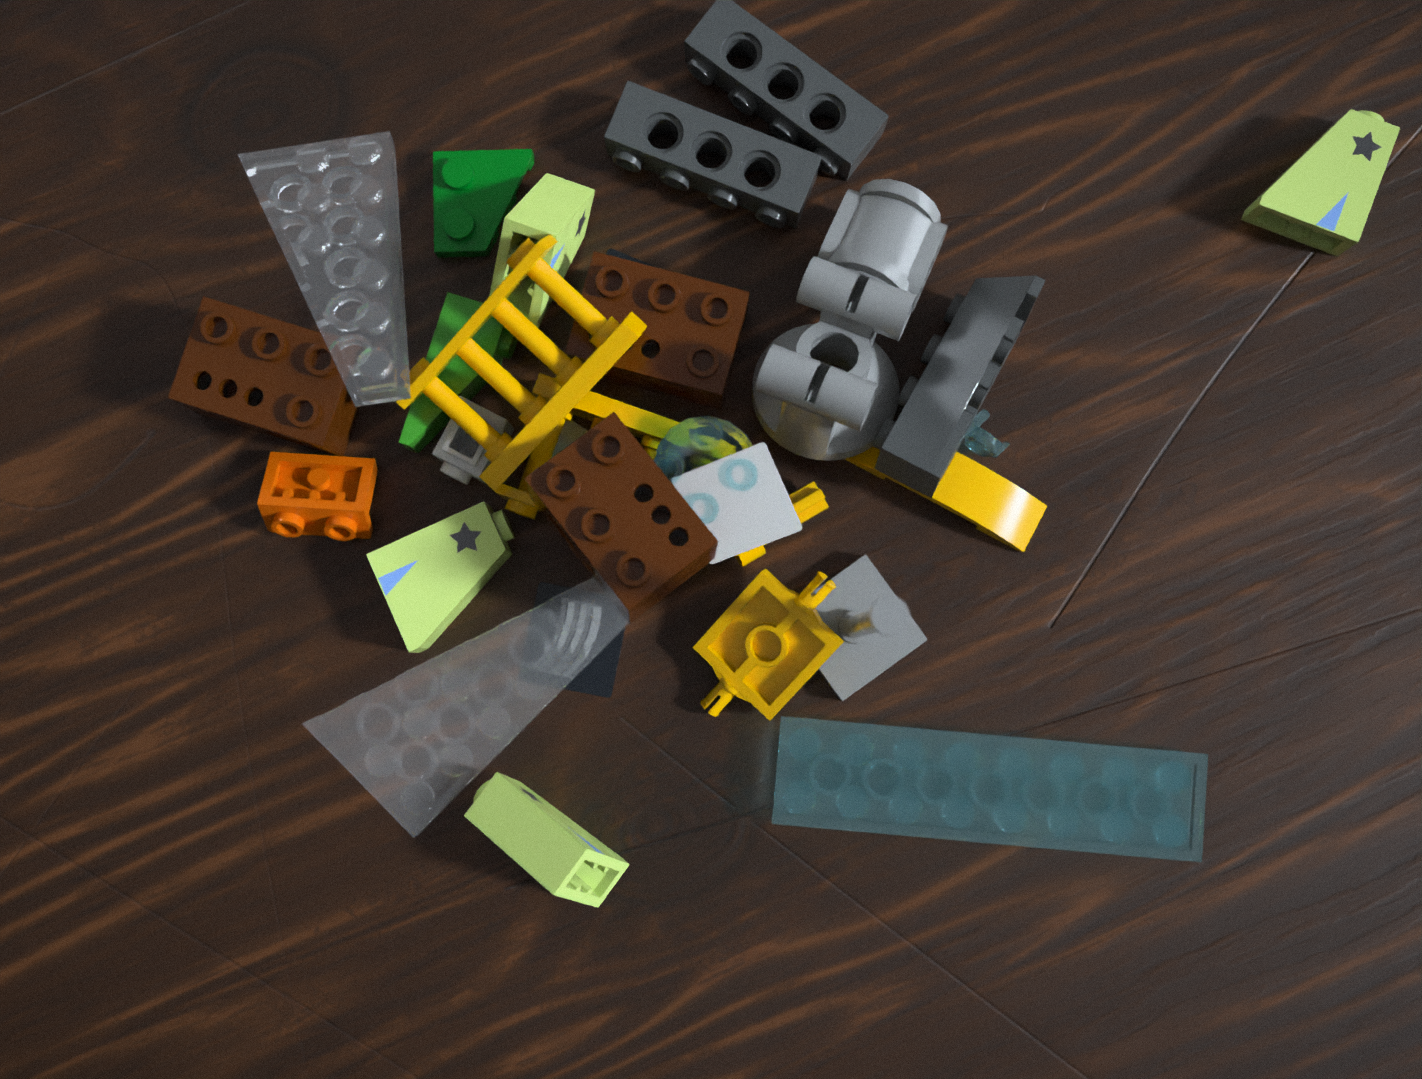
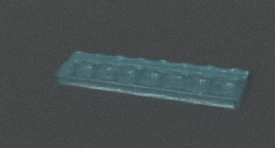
M780 716L771 823L1202 862L1208 754Z

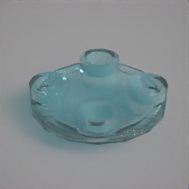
M709 415L692 417L670 428L659 443L656 457L653 461L669 481L674 484L682 474L751 447L753 444L747 434L730 421ZM736 459L726 469V480L735 490L747 491L757 482V468L748 459ZM737 465L749 467L752 471L751 482L746 485L736 483L732 478L733 468ZM708 493L693 495L688 501L692 509L694 502L698 499H706L712 504V515L708 518L700 519L704 524L713 522L719 514L717 500Z

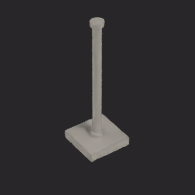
M866 554L831 578L836 588L815 608L822 621L844 641L818 669L840 701L847 699L928 640L910 616L907 605L897 598ZM823 584V585L820 586L818 589H816V590H815V594H816L825 584Z

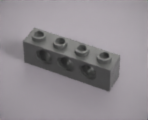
M716 0L684 41L687 69L697 80L708 86L712 83L716 84L728 93L729 101L739 111L749 116L755 113L770 124L769 129L777 139L792 145L796 143L802 149L822 156L819 170L829 176L838 174L847 181L884 133L889 115L732 0ZM741 55L750 58L754 63L746 69H737L730 65L728 61L735 56ZM784 85L791 88L795 95L789 99L781 100L772 96L769 90L775 86ZM825 115L830 117L836 126L830 130H820L814 127L810 120L815 116Z
M627 81L604 135L607 155L612 156L611 160L618 166L632 172H640L641 168L656 173L660 175L659 179L663 183L677 190L687 191L691 187L707 193V198L711 202L726 209L734 210L737 206L755 212V217L759 221L775 228H784L785 224L797 228L818 176L822 156L631 81ZM658 134H669L677 140L668 149H657L650 144L652 138ZM715 152L721 155L725 161L719 167L706 168L697 160L704 153ZM759 170L768 173L773 181L765 187H754L747 182L745 177L749 173Z

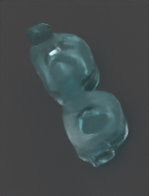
M982 409L975 416L964 437L965 445L973 453L981 457L997 458L1010 444L1005 441L1001 443L993 435L980 428L990 417L989 412Z

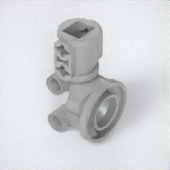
M892 179L872 180L864 184L859 192L852 189L847 190L818 256H813L807 266L796 298V302L821 311L819 322L796 327L783 333L773 340L761 354L755 367L752 381L754 411L767 434L788 451L815 460L830 461L850 458L870 449L887 417L892 420L894 419L898 407L899 381L891 360L883 349L875 343L876 335L879 333L894 340H900L911 311L913 312L948 229V225L941 223V214L934 201L923 191L905 182ZM828 364L838 365L839 367L843 368L844 370H841V369H839V368H836V367L831 366V365H828Z

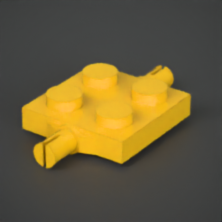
M767 569L762 570L692 647L712 666L717 678L720 680L709 694L700 701L704 710L720 696V699L708 711L710 715L717 717L723 708L736 696L750 702L770 721L841 646L844 641L822 621L818 611L815 609L836 588L835 583L830 579L815 594V590L827 579V575L819 571L800 594L785 587Z

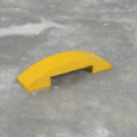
M873 446L861 454L845 459L883 480L888 478L977 525L975 529L1021 553L1026 549L1047 508L1044 503L1025 490L959 452L955 453L932 498L874 469L880 450Z

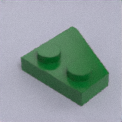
M532 149L433 151L434 253L438 258L482 257L490 255L499 236V227L517 200L515 194L527 170L531 171L534 165Z

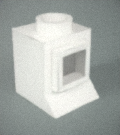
M459 396L501 435L504 432H507L510 436L512 435L514 428L507 419ZM450 419L432 453L439 460L443 461L439 471L468 485L472 477L485 483L479 476L491 463L484 456L487 451Z

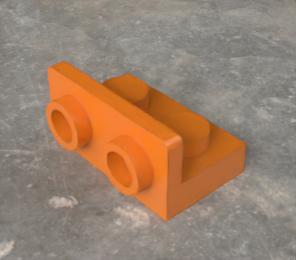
M270 451L257 502L267 530L291 538L301 535L328 536L338 541H350L354 538L370 539L373 526L369 511L378 473L375 458Z

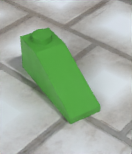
M447 292L426 356L427 361L431 363L481 307L482 302ZM493 316L489 318L472 338L500 365L503 358L510 359L512 357L518 340ZM458 355L438 376L453 392L468 400H471L487 384ZM422 394L410 405L398 443L410 451L419 453L449 423L451 418L427 396Z

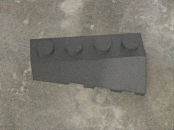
M1038 276L976 278L967 296L960 293L955 295L943 321L950 324L944 337L934 333L920 362L927 365L920 379L913 375L909 377L897 400V404L904 407L897 421L895 422L887 417L875 438L873 447L879 449L880 453L874 469L932 498L1017 341L1046 280Z

